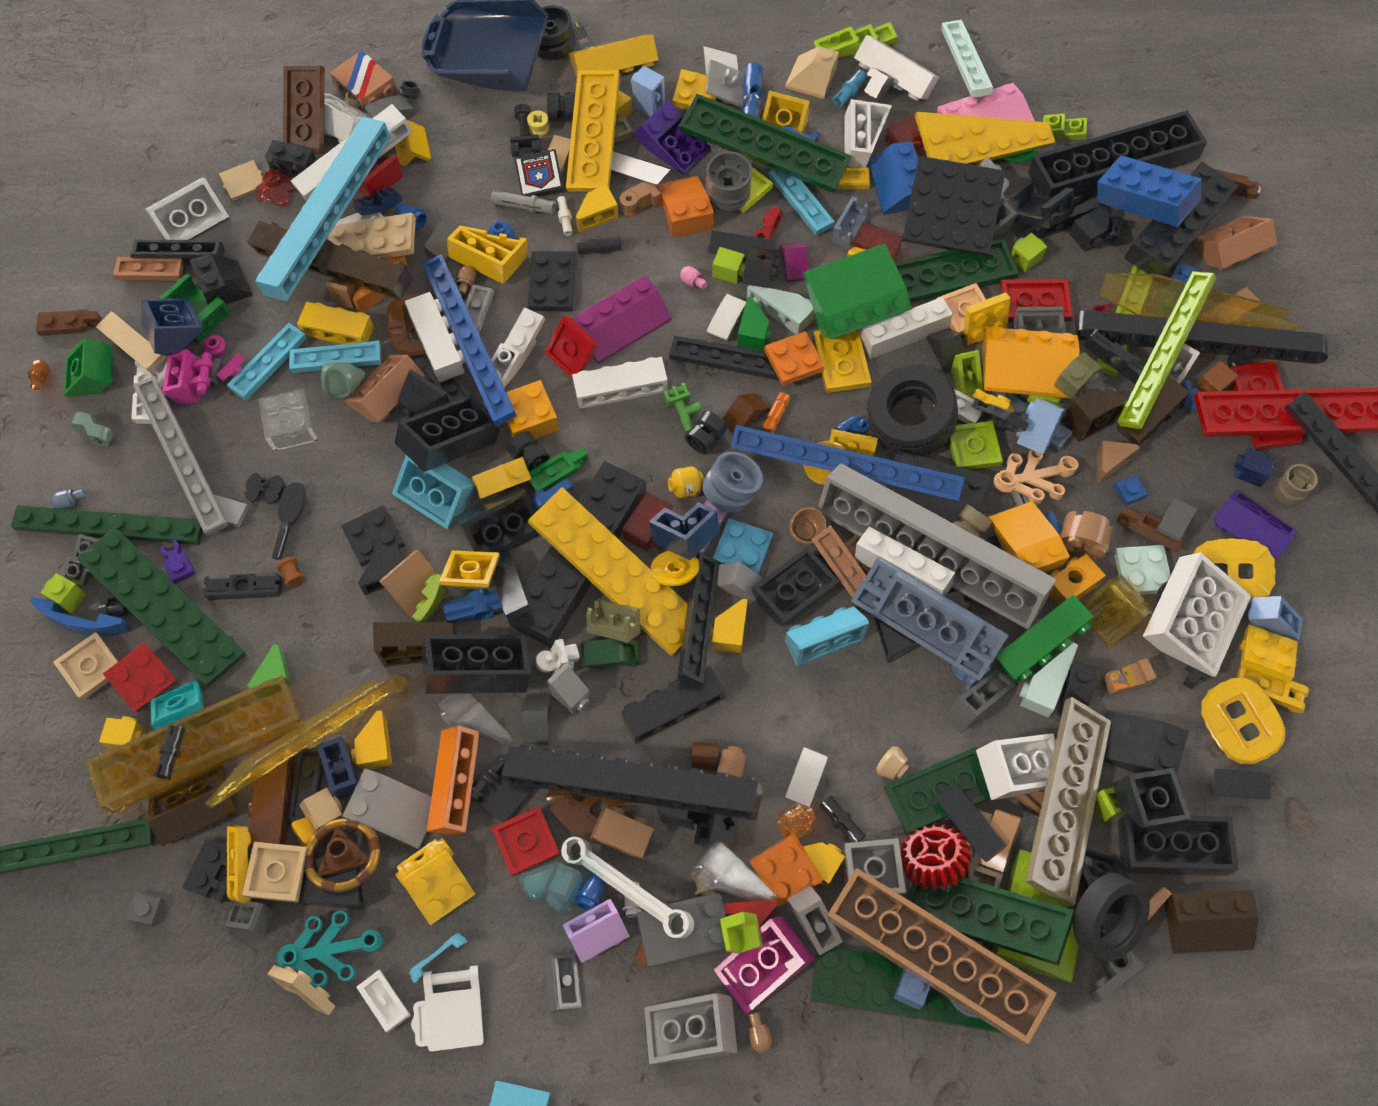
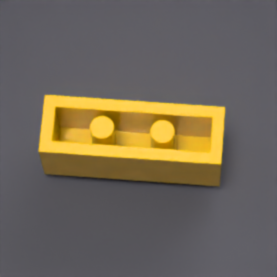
M306 302L297 322L299 329L307 337L337 344L369 342L374 330L369 315L363 312L347 311L341 307L325 306L318 302Z

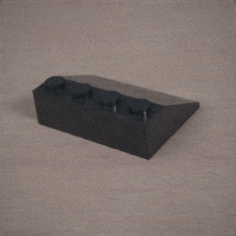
M902 450L897 451L895 462L965 477L960 501L887 485L886 488L951 523L961 519L959 514L966 504L980 511L990 476Z

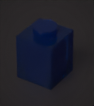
M1248 447L1243 455L1238 454L1233 467L1236 468L1234 477L1262 487L1270 477L1276 458Z

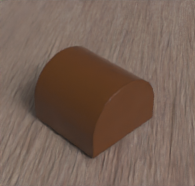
M693 742L692 769L717 770L718 743Z

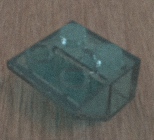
M557 861L522 874L518 879L522 891L525 892V896L538 902L542 898L549 903L551 908L559 912H563L564 909L572 911L577 900L576 895L585 883L580 871Z

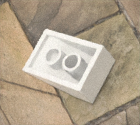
M1054 734L995 740L976 750L991 800L1010 798L1046 789L1056 744Z

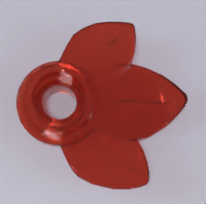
M275 169L266 170L262 176V183L255 190L257 200L263 202L270 199L275 205H286L289 201V192L297 190L291 182L293 178L282 176Z

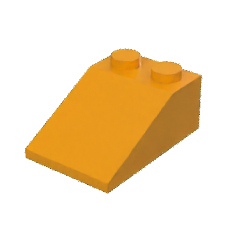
M1033 501L988 517L993 521L991 526L1003 551L1044 573L1063 566L1070 557L1060 535Z

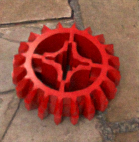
M934 823L932 828H927L923 825L921 831L914 829L913 835H906V842H902L900 847L902 868L908 881L912 880L915 887L921 884L924 890H926L929 886H932L936 891L938 886H943L947 890L949 883L957 885V878L965 879V872L969 871L972 856L969 843H967L962 833H957L955 827L948 830L945 824L938 828Z

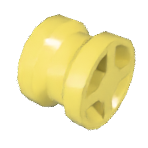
M539 110L531 112L527 117L529 133L531 135L539 134V138L545 137L549 133L547 114Z

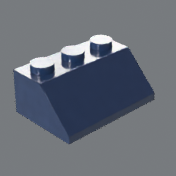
M188 298L141 299L142 326L154 354L170 355L171 353H179L202 332V325Z

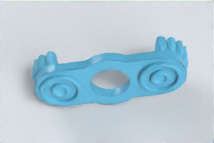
M456 933L427 959H423L409 972L412 981L416 983L423 976L422 967L451 944L458 948L467 943L466 938L460 933Z

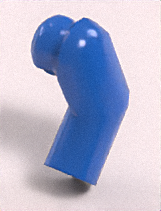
M851 416L835 427V430L864 433L870 429V421L862 417Z

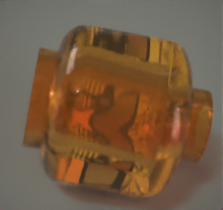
M796 803L781 810L776 822L784 839L795 834L799 840L814 832L813 823L817 822V819L811 807L806 808L802 803Z

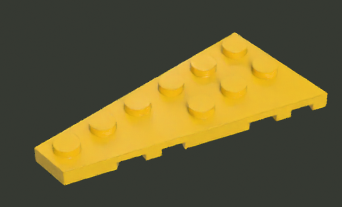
M916 112L915 114L927 157L974 165L981 163L987 157L990 160H995L1053 146L1055 143L1048 122Z

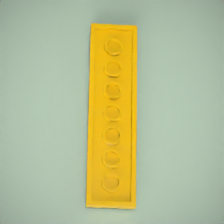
M561 487L528 520V523L612 602L640 608V628L672 656L682 645L688 604L669 586L662 585L654 579L652 574H656Z

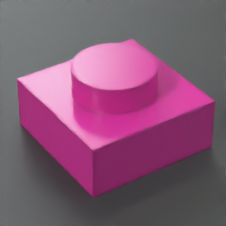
M237 353L217 373V376L222 381L228 376L234 378L242 370L240 365L245 359Z

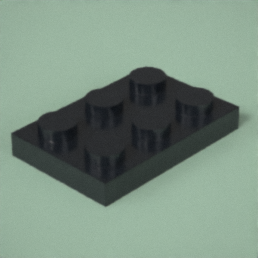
M532 251L528 293L529 310L572 312L575 252Z

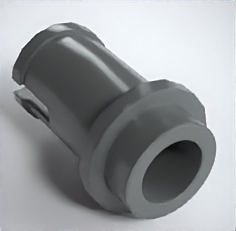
M218 358L216 363L213 364L212 371L209 372V388H216L221 383L217 373L222 369L223 361Z

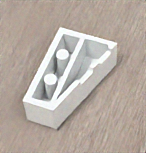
M851 99L845 114V153L852 156L848 167L859 168L867 166L892 105Z

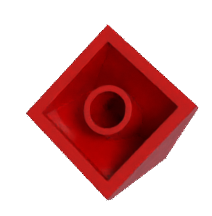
M397 155L382 156L375 162L358 189L363 195L374 198V190L391 187L403 177Z

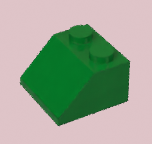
M85 337L67 355L63 396L74 397L100 394L106 387L112 384L113 374H111V366L114 361L112 345Z

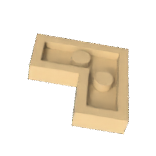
M274 965L267 973L283 989L297 994L316 1011L329 1016L335 1008V1005L328 1000L330 997L329 993L318 986L314 988L310 984L312 979L300 970L296 972L289 966L283 969Z

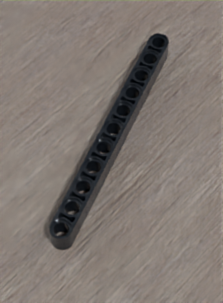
M1083 310L1075 315V335H1078L1079 340L1086 341L1095 329H1099L1098 332L1114 344L1154 348L1169 318ZM1195 321L1184 344L1201 353L1239 355L1240 357H1255L1309 364L1323 363L1328 359L1327 337L1321 333Z

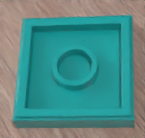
M194 680L151 699V725L155 732L204 710L203 690L199 680Z

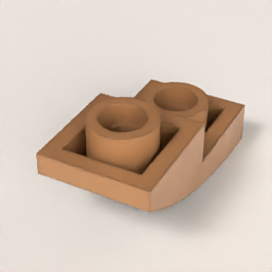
M998 809L995 810L990 824L1007 846L988 862H984L979 857V864L1001 872L1006 871L1012 846L1016 843L1022 818Z

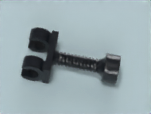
M519 104L514 108L515 118L520 124V136L510 137L512 157L520 156L519 148L532 147L533 154L541 152L539 134L529 135L527 117L531 113V108L527 104Z

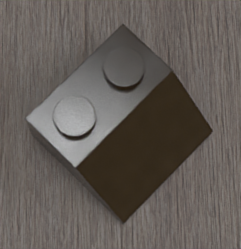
M1093 388L1085 393L1081 391L1071 399L1072 403L1066 410L1063 423L1068 429L1073 431L1072 435L1076 440L1081 442L1115 423L1128 398L1125 395Z

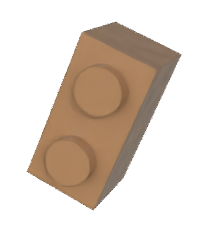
M610 806L609 809L603 808L590 839L632 857L642 858L654 828L647 826L649 821L638 816H634L633 819L624 816L625 811L615 806Z

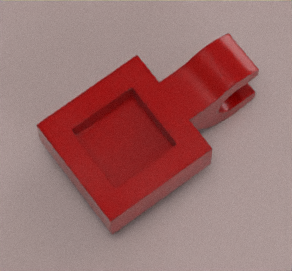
M773 205L771 210L765 213L763 218L764 227L756 230L753 237L759 238V236L764 235L765 239L770 240L771 235L775 233L783 217L780 208Z

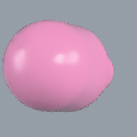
M686 266L681 270V280L690 287L695 288L698 286L703 290L707 287L708 282L703 279L701 272L694 267Z

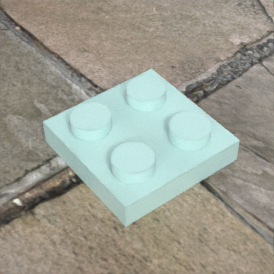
M1163 545L1115 549L1114 556L1123 596L1157 594L1160 586L1169 581L1171 575Z

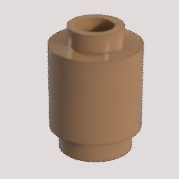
M728 746V749H723L717 772L727 773L734 778H741L747 757L742 753L743 749L735 746Z

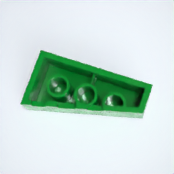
M1073 594L997 654L995 662L1014 683L1019 680L1024 682L1034 674L1032 670L1039 665L1041 667L1045 666L1053 659L1055 653L1059 650H1065L1073 643L1075 638L1089 631L1092 628L1091 624L1094 616Z

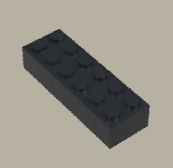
M1202 161L1190 174L1202 179L1201 200L1178 227L1152 219L1133 241L1124 256V259L1146 274L1151 275L1160 283L1223 208L1238 184Z

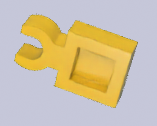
M976 389L972 396L975 399H980L987 405L992 404L1012 413L1015 411L1010 404L1011 401L1002 395L995 397Z

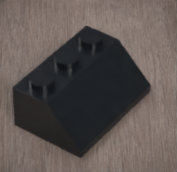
M519 485L455 517L473 552L499 553L507 548L511 550L539 535L528 523V520L536 512L525 490Z

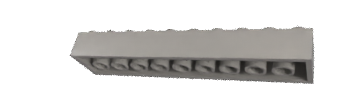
M842 463L827 476L817 508L826 518L860 537L863 536L868 527H871L955 572L952 588L1029 630L1040 614L1054 586L1055 578Z

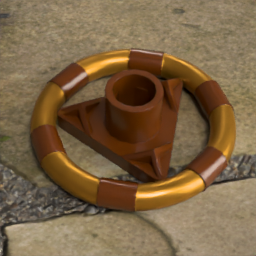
M347 818L332 820L322 825L308 840L305 846L308 848L304 872L308 879L321 890L333 893L352 890L362 885L375 871L381 851L379 838L370 826L360 821ZM340 828L362 832L368 839L370 858ZM335 830L331 841L327 845V851L317 873L313 859L314 850L325 836ZM366 866L354 878L348 881L335 882L323 879V877Z

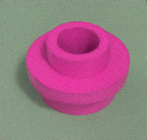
M212 335L204 340L202 347L205 353H210L212 357H219L225 352L226 343L221 336Z

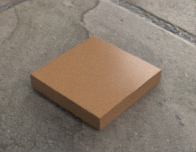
M416 549L379 582L410 618H413L412 615L417 611L415 609L416 606L423 599H428L421 592L426 587L425 582L433 574L437 575L438 573L421 552Z

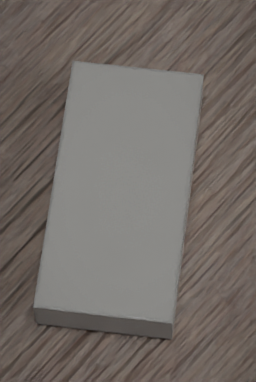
M214 495L228 525L240 528L249 509L248 505Z

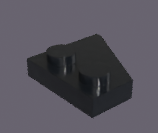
M977 398L971 406L995 421L994 425L1004 431L1007 429L1014 433L1016 430L1025 432L1030 424L1008 410L992 404L987 405Z

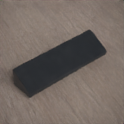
M135 239L130 257L195 259L211 253L222 256L225 248L221 240Z

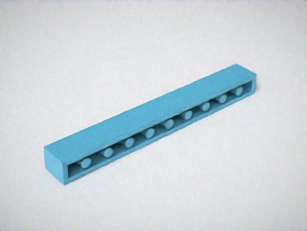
M362 117L355 126L344 146L334 158L317 187L313 190L308 201L302 207L294 222H292L289 230L281 239L262 271L258 274L255 282L264 296L283 301L289 299L391 139L384 121Z

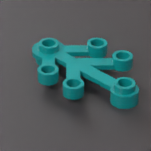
M339 910L333 914L332 924L315 947L304 949L313 935L319 933L323 928V921L317 916H311L306 920L305 930L294 944H287L279 950L277 964L283 969L289 966L293 970L304 972L312 979L311 984L313 986L323 988L329 981L328 974L322 970H315L305 962L306 960L316 958L336 972L340 980L350 982L356 975L355 969L348 964H343L332 955L363 949L368 953H375L382 948L383 937L375 930H367L359 938L332 943L340 930L346 927L350 921L349 915ZM344 915V922L337 924V917ZM317 920L318 927L311 930V922ZM369 936H374L375 938L372 945L366 944V939ZM289 953L294 954V959L291 962L286 961V956ZM349 968L351 970L350 976L343 978L342 972ZM323 974V982L317 984L315 982L316 976Z

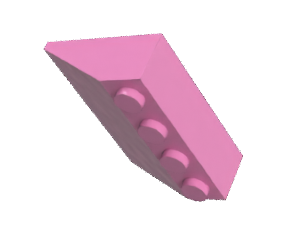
M1014 83L993 89V94L973 98L968 96L937 107L938 114L1035 121L1024 95Z

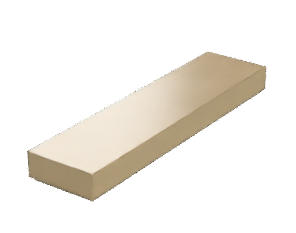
M112 311L96 326L99 331L149 373H152L167 358L165 355L154 354L150 342Z

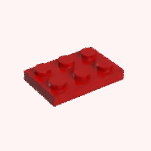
M1068 279L1001 280V294L1006 292L1010 297L1008 322H1013L1017 307H1063L1064 321L1072 320L1073 313Z

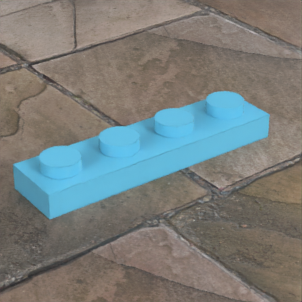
M775 169L769 172L770 180L815 236L834 227L835 221L801 180Z
M288 323L227 384L229 390L247 401L290 357V350L298 349L307 339L306 334Z
M380 341L291 349L289 369L293 374L322 371V367L325 364L334 362L349 363L355 367L382 365Z

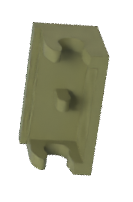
M597 599L594 604L595 613L593 608L587 609V633L626 643L641 633L640 608Z

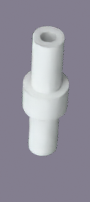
M560 196L557 198L559 207L558 218L559 222L562 223L564 235L570 236L572 235L571 212L567 208L566 198Z

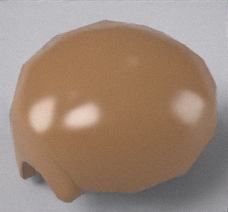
M813 507L800 509L789 523L790 536L795 542L804 546L813 545L814 543L811 539L827 529L825 516L821 511Z

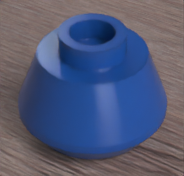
M505 221L493 222L487 231V234L499 236L501 233L506 234L507 238H516L515 231Z

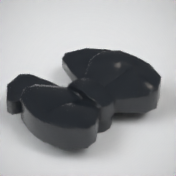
M258 473L250 475L246 482L247 491L244 494L247 500L253 503L258 498L260 492H265V502L272 504L280 499L279 496H281L284 489V481L279 475L267 479L261 477Z

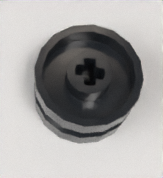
M543 6L542 8L549 14L537 55L550 60L559 59L568 55L576 45L572 18L568 10L562 6Z

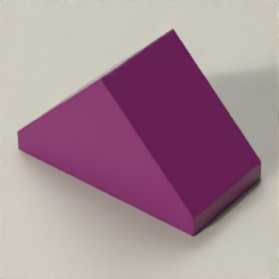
M803 242L780 244L786 281H804L803 272L808 271L807 246Z

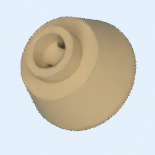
M892 746L877 765V773L879 776L892 780L896 777L901 779L909 769V766L906 764L908 759L899 746Z

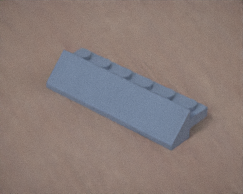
M881 557L876 558L869 573L861 582L851 600L857 606L979 682L1009 636Z

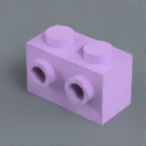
M611 899L563 924L581 963L596 957L604 950L618 945L622 940L630 937Z

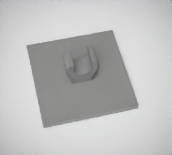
M711 59L705 93L743 108L745 73Z

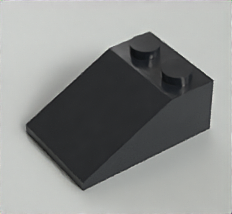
M1112 711L1106 712L1105 718L1111 721L1104 762L1135 774L1174 768L1177 776L1189 734L1188 730L1163 721Z

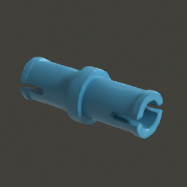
M857 70L849 81H845L842 89L832 98L833 103L837 107H843L851 96L853 97L857 94L858 88L868 78L866 73Z

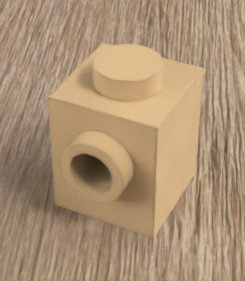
M328 788L304 799L299 805L315 830H318L322 825L332 820L338 819L342 815L340 812L342 806L335 796H331Z

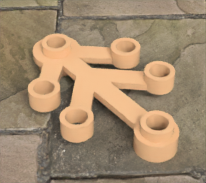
M1031 449L1027 456L1028 462L1023 473L1015 475V470L1020 468L1023 459L1019 454L1013 453L1009 455L1006 470L997 473L993 483L1002 492L1016 491L1028 496V500L1030 502L1033 501L1035 505L1042 503L1045 496L1044 492L1040 489H1032L1021 483H1029L1046 490L1052 499L1060 500L1065 493V488L1060 484H1053L1043 478L1056 475L1070 477L1075 474L1078 462L1071 456H1063L1058 465L1035 470L1036 465L1041 462L1043 454Z

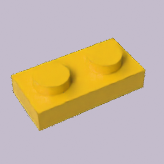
M832 429L830 441L841 444L848 451L874 456L878 438Z

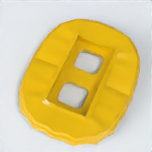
M1234 538L1206 541L1194 551L1193 554L1201 552L1214 564H1226L1227 575L1251 595L1248 603H1252L1253 598L1269 596L1275 585V559L1270 554L1269 549L1258 541ZM1239 564H1251L1253 566L1252 579L1239 578Z
M1231 678L1208 690L1206 696L1201 701V715L1205 721V726L1227 758L1239 764H1256L1268 759L1282 747L1285 741L1283 721L1270 698L1255 682L1247 678ZM1235 701H1240L1246 712L1244 715L1233 719L1227 712L1226 706ZM1253 723L1259 731V736L1251 741H1246L1240 733V728Z

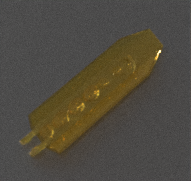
M1106 273L1099 295L1134 315L1169 318L1187 282L1158 274ZM1215 289L1210 290L1195 320L1281 329L1283 326L1290 330H1298L1300 325L1284 321L1285 316L1290 311L1288 308Z
M393 675L380 683H377L374 678L243 760L207 800L206 806L213 808L304 748L311 749L322 742L321 737L328 733L332 735L340 731L344 727L343 723L349 719L353 721L365 714L364 710L371 705L373 707L380 705L386 701L385 696L390 693H400L408 685L407 679L403 676Z

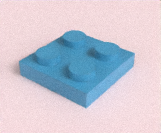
M729 518L713 559L717 560L719 565L741 562L759 575L774 533Z

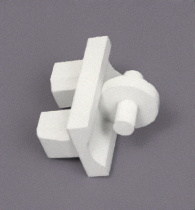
M563 639L555 640L550 651H542L537 655L535 660L537 668L542 672L553 671L551 677L565 663L573 670L574 662L579 659L577 645L564 646Z

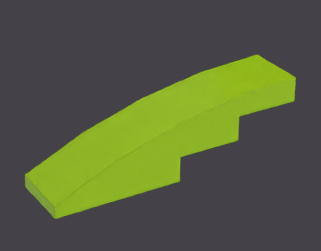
M891 22L874 29L870 24L855 31L850 26L813 42L815 48L820 46L839 52V58L856 55L866 35L875 37L886 45L897 43L898 36Z

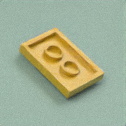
M858 329L833 339L822 338L820 330L813 331L816 351L825 366L824 372H821L826 393L871 387L872 382Z

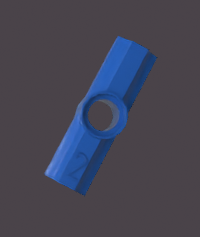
M477 589L470 592L467 597L443 602L446 621L449 623L471 618L474 620H485L492 617L496 612L504 611L497 589L492 591Z

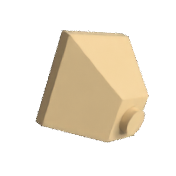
M819 46L799 55L785 88L824 99L837 70L839 52Z

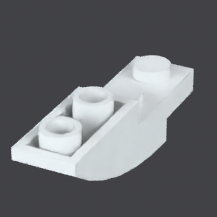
M527 308L523 309L505 343H500L491 359L504 388L528 358L537 343L535 338L545 321L544 316Z

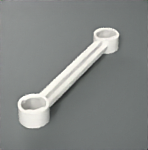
M570 837L563 843L561 852L565 861L585 866L663 923L664 931L668 936L684 939L692 933L694 920L688 912L677 909L672 910L595 855L587 840L579 837ZM578 842L581 847V857L573 860L570 850L573 844ZM681 914L680 917L684 922V931L681 934H676L672 931L671 922L676 915Z

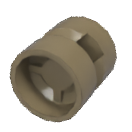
M1292 465L1276 483L1274 494L1281 503L1287 506L1299 505L1316 487L1318 482L1317 475L1307 465Z
M966 504L959 514L961 519L955 520L953 524L981 538L979 533L985 532L993 521Z

